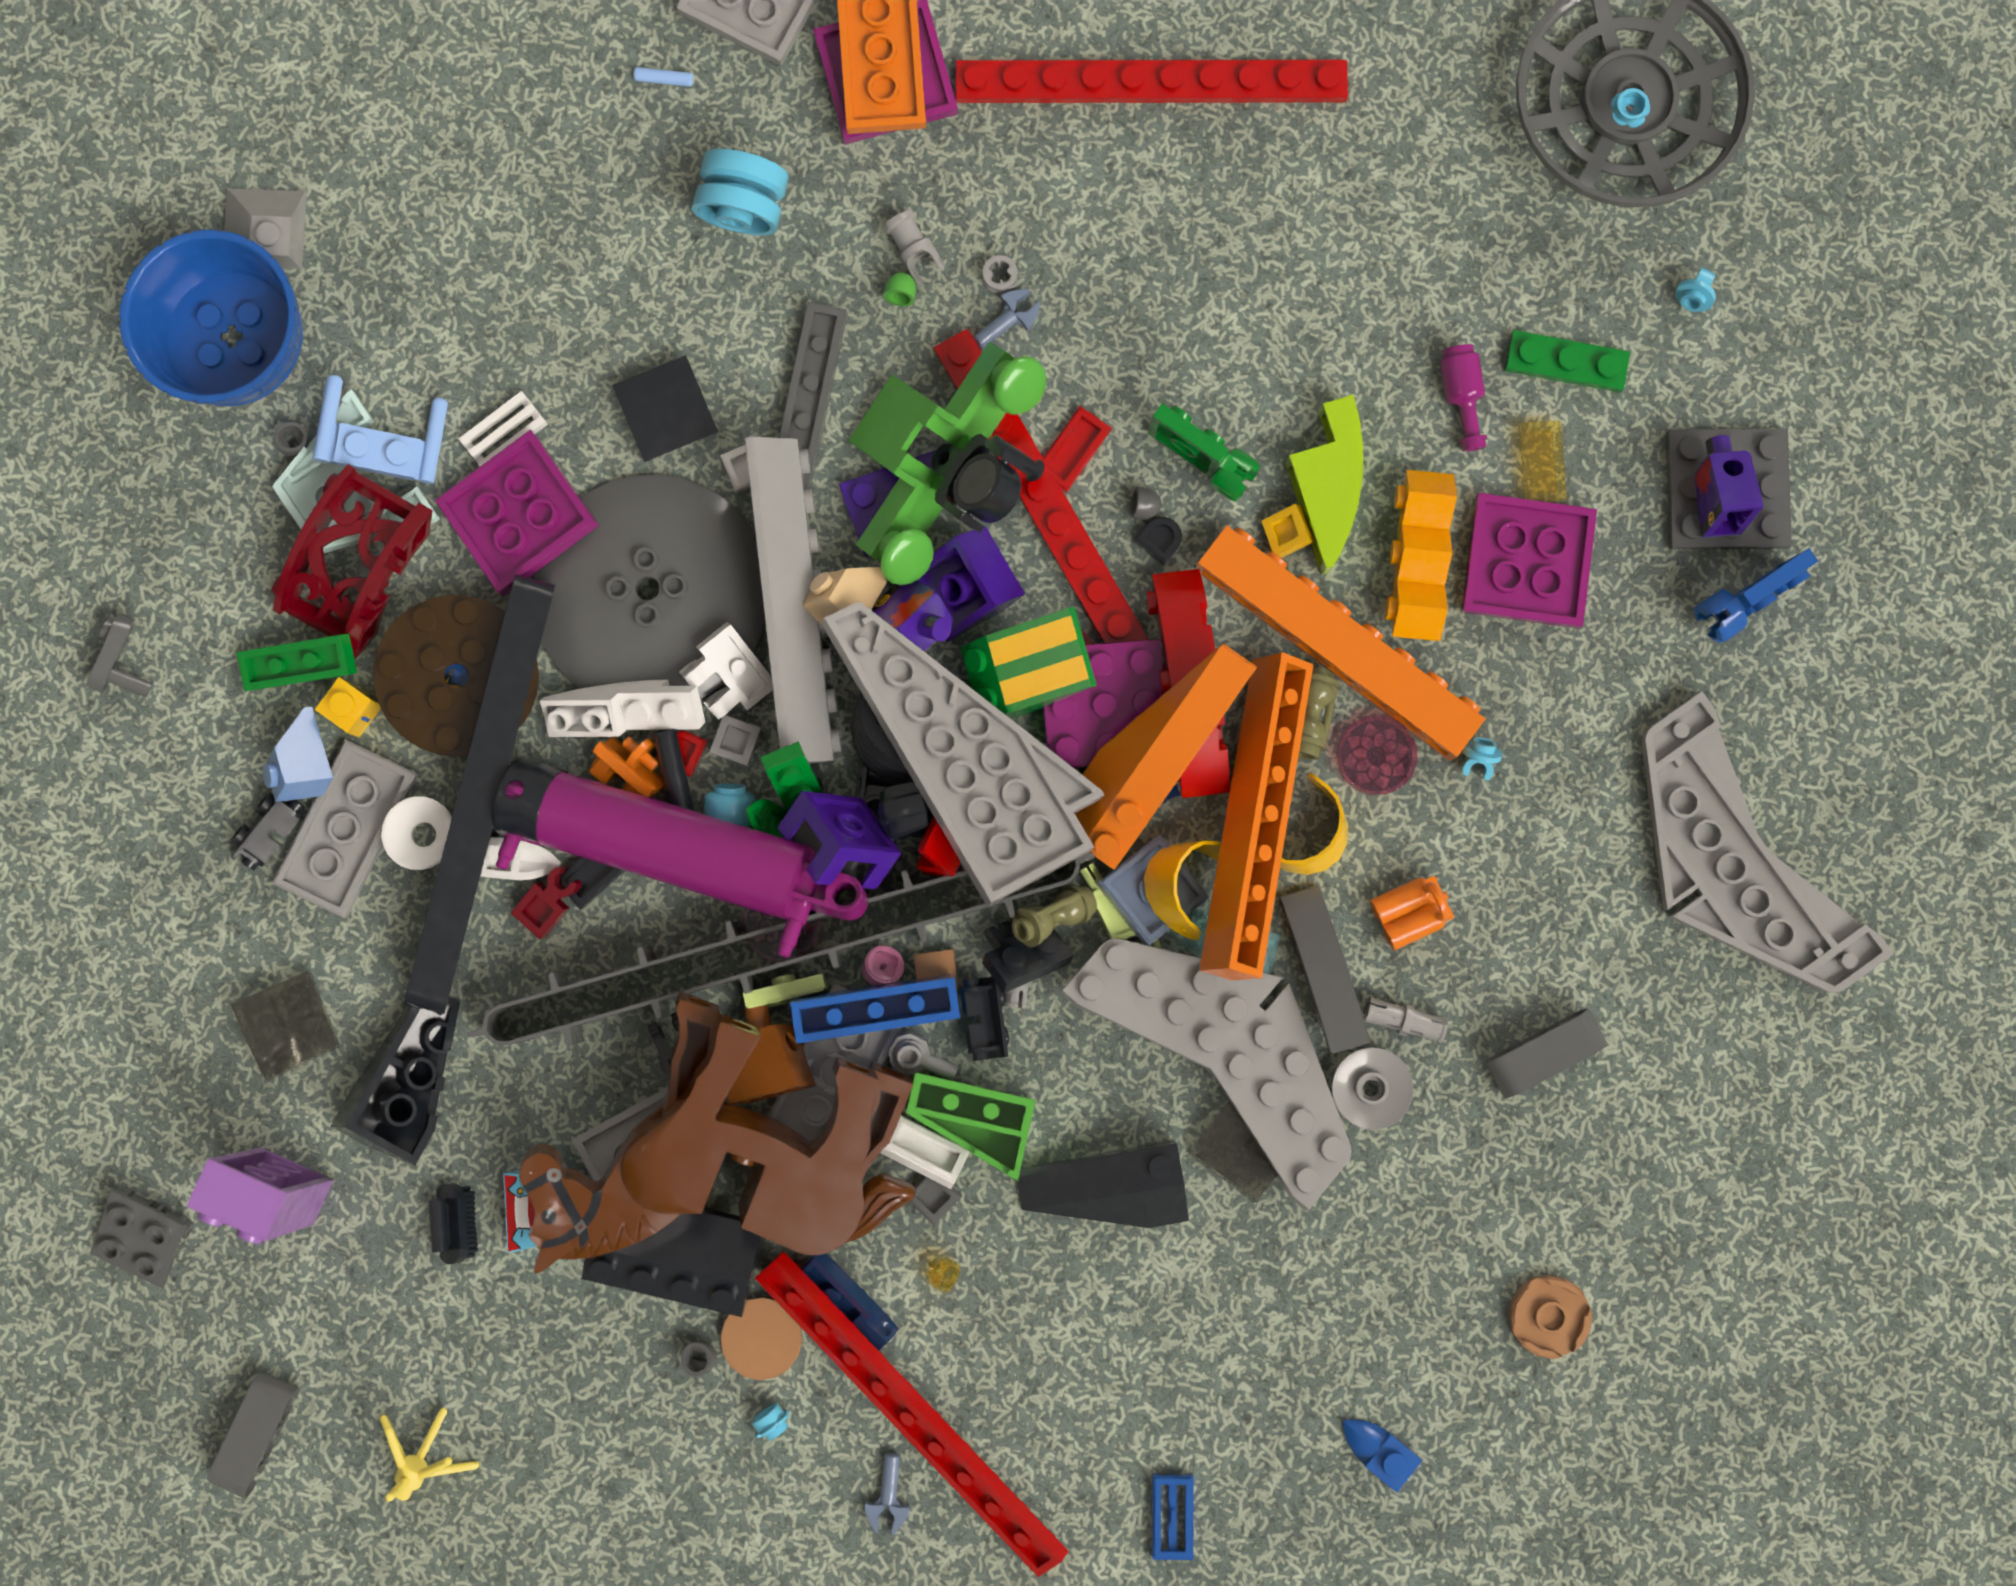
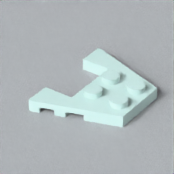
M352 389L348 391L341 399L342 404L338 407L336 423H345L364 428L375 423L357 394ZM316 436L307 448L303 447L272 486L300 529H302L310 513L322 497L323 487L327 479L333 473L339 475L345 468L333 465V463H323L312 459ZM416 487L401 497L415 506L421 503L433 510L431 523L440 520V517L420 488ZM354 491L344 503V509L346 512H350L354 509L355 502L360 501L365 507L362 519H367L374 502ZM384 509L380 518L399 522L404 520L387 509ZM332 520L328 527L336 525L337 523L334 520ZM361 533L331 542L323 547L324 553L358 544Z

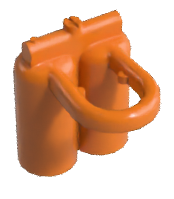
M1437 877L1413 879L1369 901L1371 909L1382 926L1383 934L1393 951L1444 928L1446 921L1454 918L1447 903L1449 896H1447L1446 891L1442 892L1437 882Z

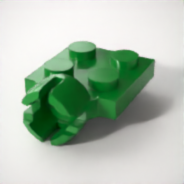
M1162 403L1152 417L1148 434L1211 478L1210 485L1214 490L1231 501L1236 502L1240 499L1246 489L1242 482L1245 480L1253 481L1259 472L1260 464L1258 461L1238 448L1228 452L1229 449L1223 446L1225 441L1217 433L1207 428L1204 431L1200 430L1190 423L1192 418L1184 410L1174 405L1169 408Z

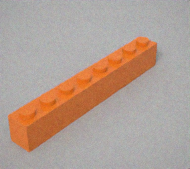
M1226 525L1200 559L1195 569H1200L1202 576L1328 671H1331L1336 677L1448 761L1458 757L1486 719L1479 714L1480 707L1469 698L1462 695L1458 698L1446 689L1448 687L1447 682L1431 671L1425 674L1414 665L1416 660L1408 652L1399 647L1393 650L1381 641L1384 637L1376 628L1367 623L1361 626L1349 617L1351 611L1341 602L1335 599L1329 602L1318 594L1319 587L1313 581L1303 575L1297 578L1286 570V562L1271 551L1265 554L1254 546V538L1246 531L1238 527L1233 530Z
M1283 652L1252 660V663L1257 668L1249 678L1199 968V971L1231 981L1262 979L1314 665Z

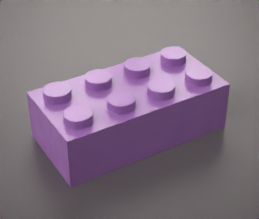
M259 1147L208 1158L186 1207L199 1212L197 1218L207 1224L221 1227L224 1223L238 1229L236 1235L239 1238L251 1243L261 1244V1241H268L314 1225L334 1179Z

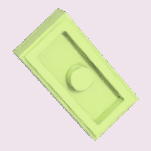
M795 974L774 978L771 980L772 986L753 990L752 993L748 994L743 993L745 1006L748 1009L768 1005V1008L790 1003L793 998L825 994L829 992L826 977L823 974L796 980Z

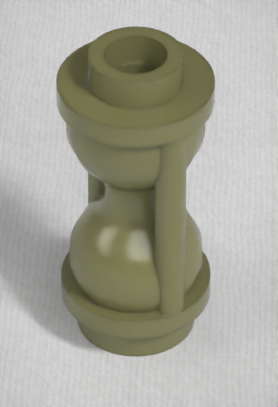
M1313 668L1298 758L1318 760L1320 752L1325 751L1339 681L1332 678L1333 673L1331 671ZM1326 707L1323 722H1321L1320 713Z
M1069 885L1054 897L1051 904L1045 907L1033 905L1017 909L1014 912L1015 917H1013V933L1026 946L1035 947L1047 939L1052 933L1053 928L1058 925L1072 926L1088 922L1097 909L1095 896L1084 885Z

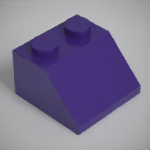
M986 526L981 533L971 530L952 538L933 554V560L928 571L917 580L939 594L953 618L952 629L949 637L946 639L947 642L1001 613L1025 595Z

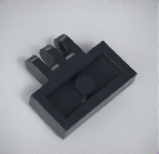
M1013 918L1011 923L1008 920L999 923L998 929L995 926L985 929V937L994 950L985 953L982 964L1003 993L1063 968L1072 961L1073 953L1054 928L1049 937L1035 947H1028L1015 937L1012 930Z

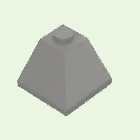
M227 188L224 231L236 233L246 237L248 241L252 240L272 255L273 259L275 258L282 269H302L307 192Z

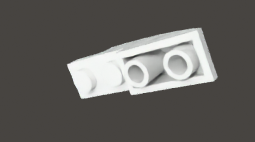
M668 679L599 685L546 696L540 700L549 737H620L626 730L700 729L705 724L698 687L669 686Z

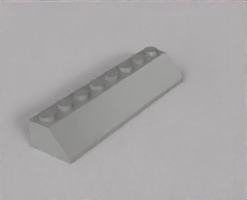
M746 437L745 442L779 746L781 749L799 741L810 764L836 761L835 753L842 752L839 728L832 729L830 714L837 712L835 688L828 689L826 673L833 672L830 648L823 649L822 633H826L825 629L802 605L810 592L809 586L811 582L822 573L821 568L814 569L813 553L820 552L817 529H810L808 513H815L814 495L812 489H805L804 474L811 473L808 449H801L798 439Z

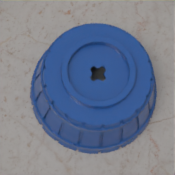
M191 231V234L187 232L163 242L162 246L158 245L141 260L140 266H137L129 277L125 286L126 292L123 293L120 304L119 319H121V323L119 324L124 347L128 350L127 354L132 364L139 373L144 374L143 377L161 391L184 401L197 404L231 407L246 405L258 401L276 390L288 378L299 358L303 341V326L293 287L275 258L273 259L269 252L254 241H248L244 236L227 231ZM229 326H235L237 332L243 333V339L237 340L236 347L233 348L229 347L227 341L221 340V335L228 333Z

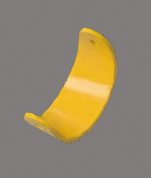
M1309 773L1307 778L1334 803L1339 810L1340 816L1338 830L1334 838L1318 855L1304 860L1281 859V869L1303 875L1326 871L1340 860L1348 842V823L1339 797L1327 783L1312 773Z
M1203 840L1173 844L1160 849L1148 861L1144 875L1147 900L1154 913L1169 928L1188 939L1199 940L1202 933L1181 909L1177 895V876L1182 862L1194 849L1218 862L1221 843L1218 841Z

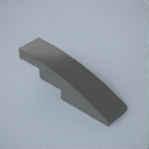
M1319 885L1280 896L1301 973L1305 976L1315 1013L1318 1014L1329 1053L1334 1054L1371 1043L1355 989Z

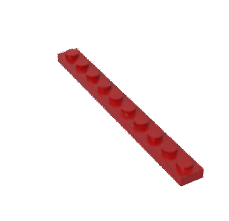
M956 60V103H1346L1348 99L1347 60Z
M967 328L933 347L954 387L958 390L982 353L972 334ZM1006 413L989 440L994 435H998L1033 460L1043 461L1045 466L1044 472L1038 480L1033 482L1026 479L1025 473L1010 463L1008 465L1020 475L1022 486L1019 499L1102 642L1149 640L1019 415ZM993 453L997 458H999L1000 460L1002 459L1001 457Z
M784 1251L755 1277L756 1281L1037 1577H1040L1063 1561L1069 1551L1056 1536L1043 1525L1028 1509L1026 1504L1005 1485L999 1476L971 1449L969 1444L948 1425L942 1416L914 1389L912 1384L891 1365L885 1356L857 1329L855 1324L834 1305L828 1296L815 1285L798 1264Z

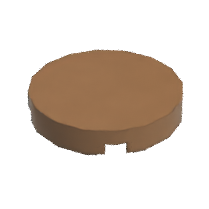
M1543 1275L1531 1278L1518 1288L1510 1301L1508 1319L1511 1332L1521 1346L1536 1356L1556 1359L1563 1357L1562 1355H1567L1571 1351H1576L1583 1345L1590 1333L1592 1322L1591 1308L1588 1306L1586 1296L1579 1287L1563 1277Z
M767 1296L749 1298L742 1317L729 1314L724 1321L720 1337L723 1355L731 1368L743 1377L759 1381L776 1378L789 1370L799 1356L803 1342L802 1328L774 1298Z

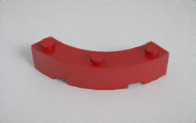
M1200 569L1152 574L1153 591H1146L1148 614L1156 615L1165 670L1159 671L1162 695L1215 650L1212 625H1207V599ZM1224 715L1177 781L1179 782L1182 798L1230 792L1227 746L1224 745L1221 725H1225Z

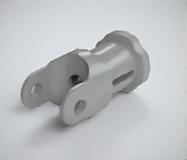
M908 209L888 220L883 226V230L887 235L891 234L901 251L900 259L914 281L923 286V280L915 268L916 262L921 257L930 254L941 271H944L945 267L931 240L924 238L915 223V213L912 209Z

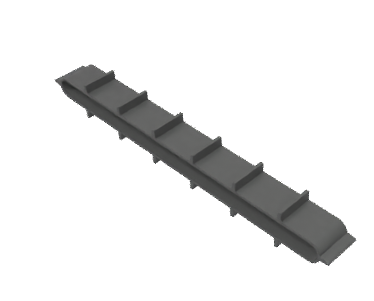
M1088 853L1073 860V872L1068 879L1003 898L988 907L986 904H981L686 989L682 992L691 994L740 980L744 993H752L753 990H756L754 975L827 954L833 968L843 967L841 950L913 929H917L921 942L926 943L929 942L927 925L1000 904L1005 905L1009 917L1013 918L1015 913L1012 901L1069 884L1077 876L1080 868L1079 865L1095 858L1094 853ZM907 870L902 871L904 888L868 898V905L969 875L965 870L955 873L954 877L945 876L914 885L910 873ZM816 911V914L808 916L806 923L828 917L829 915ZM725 922L728 939L660 959L655 958L652 947H638L639 965L573 984L569 983L565 971L548 973L551 990L491 1008L484 1017L483 1027L468 1032V1038L485 1035L493 1044L504 1046L563 1031L567 1045L584 1041L581 1025L651 1005L656 1020L670 1017L668 1000L677 998L679 992L516 1039L507 1037L500 1025L502 1015L512 1007L784 929L786 922L743 935L738 922Z

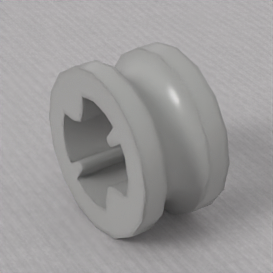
M996 255L989 258L983 266L982 273L985 287L995 294H1004L1011 291L1017 283L1018 269L1015 262L1005 255ZM996 266L998 270H1000V266L1008 268L1007 277L1009 280L1003 283L1002 279H1000V284L993 282V272L991 270Z

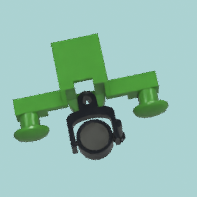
M989 341L945 409L893 374L882 388L850 437L849 442L899 477V480L856 544L869 556L881 562L883 576L890 583L897 585L911 584L919 580L928 571L933 560L934 548L931 539L926 533L943 508L961 522L981 533L985 526L976 521L973 516L986 523L998 522L1010 513L1020 497L1022 486L1020 475L1008 465L1009 463L1025 473L1028 481H1036L1042 476L1045 467L1042 460H1033L998 435H994L989 440L1006 413L1011 415L1024 414L1033 409L1041 400L1046 388L1047 377L1044 367L1037 359L1029 356L1014 358L1005 350ZM923 425L950 442L941 445L934 452L931 460L932 469L906 452ZM989 453H995L996 455H998V456L1001 457L1002 459L1000 460V459L997 458L996 456L991 455V454H989Z

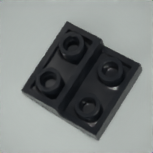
M686 355L612 385L644 462L718 432Z

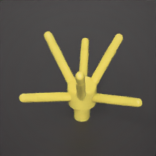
M446 1408L439 1410L417 1454L408 1456L405 1455L386 1415L380 1416L379 1420L397 1465V1471L394 1476L396 1485L385 1497L388 1502L393 1501L395 1497L399 1500H408L412 1491L419 1489L426 1477L474 1470L479 1467L477 1461L452 1464L451 1457H446L430 1466L424 1460L447 1414Z

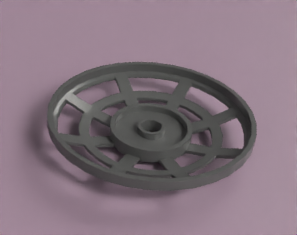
M1558 0L1542 16L1529 36L1519 61L1516 78V106L1521 127L1530 147L1544 167L1560 182L1577 193L1604 204L1620 207H1652L1672 203L1693 194L1711 182L1732 160L1743 143L1751 123L1755 101L1754 73L1750 56L1740 33L1727 15L1711 0H1672L1661 22L1639 16L1613 18L1609 0H1592L1597 23L1578 33L1561 52L1544 40L1543 37L1562 15L1588 0ZM1686 8L1696 13L1713 29L1724 44L1729 56L1710 64H1705L1694 45L1680 32L1675 30ZM1636 30L1650 33L1653 36L1646 50L1637 48L1621 49L1616 31ZM1600 36L1605 57L1597 62L1592 70L1572 59L1582 46ZM1667 42L1684 56L1692 68L1691 71L1675 76L1669 65L1660 58ZM1534 54H1536L1554 67L1548 88L1550 112L1529 116L1526 84L1530 64ZM1735 72L1738 106L1735 124L1730 134L1708 126L1713 108V86L1711 80ZM1565 74L1584 86L1582 89V105L1562 110L1560 88L1562 77ZM1698 86L1700 105L1697 120L1693 121L1677 114L1676 111L1679 105V92ZM1626 88L1640 89L1649 99L1650 112L1645 116L1644 123L1635 128H1630L1628 125L1620 126L1612 118L1613 109L1610 107L1611 101L1617 93H1621V90ZM1632 106L1626 107L1628 112L1633 111ZM1588 121L1593 130L1600 135L1592 153L1587 151L1575 139L1567 125ZM1665 128L1688 136L1686 141L1676 151L1663 159L1659 158L1652 139L1661 134ZM1556 129L1567 148L1577 158L1586 163L1579 181L1567 174L1551 159L1539 142L1535 132ZM1699 141L1723 149L1717 159L1700 176L1685 186L1674 189L1665 170L1685 159L1698 145ZM1615 143L1620 145H1636L1643 165H1621L1606 160ZM1601 171L1621 177H1643L1649 175L1658 195L1650 197H1622L1606 194L1593 187Z

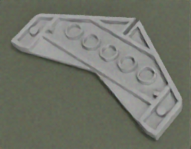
M1700 691L1647 728L1641 739L1663 910L1670 909L1693 891H1696L1698 896L1671 914L1669 918L1820 991L1827 993L1841 992L1894 953L1879 934L1866 924H1861L1772 854L1757 833L1719 731L1721 725L1716 711L1703 691Z
M1110 939L1103 943L1060 993L1074 1006L1092 1015L1097 1014L1203 1066L1210 1072L1279 1176L1278 1180L1288 1196L1304 1211L1310 1210L1348 1163L1352 1150L1290 984H1286L1263 1010L1259 1005L1283 977L1263 973L1262 979L1231 981L1199 971L1201 958L1121 939Z

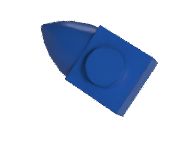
M1345 1419L1342 1422L1346 1440L1356 1457L1367 1469L1396 1493L1423 1461L1389 1431L1377 1424L1358 1419Z

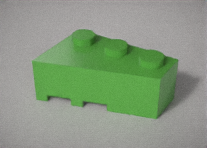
M915 1073L906 1113L1018 1181L1036 1100Z

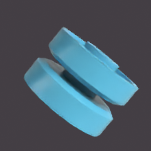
M712 149L706 151L699 172V176L705 184L697 186L691 207L693 213L703 221L725 230L757 236L774 234L778 228L781 209L776 201L782 200L785 196L789 180L786 170L770 160L743 151L731 149Z

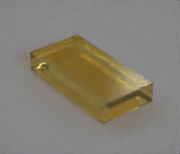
M1561 420L1521 423L1518 427L1524 499L1543 502L1565 501L1567 493Z

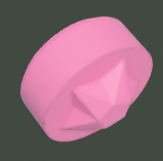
M889 946L874 947L868 952L862 963V973L865 979L873 986L896 983L904 972L902 956L897 950Z

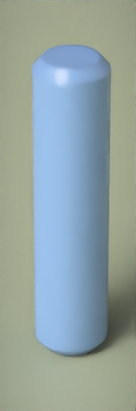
M642 67L634 68L633 78L635 81L687 87L693 85V74L690 72Z

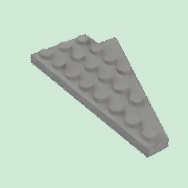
M860 601L823 619L821 623L987 907L1085 855L1094 848L1074 813L1099 801L1104 796L1100 788Z

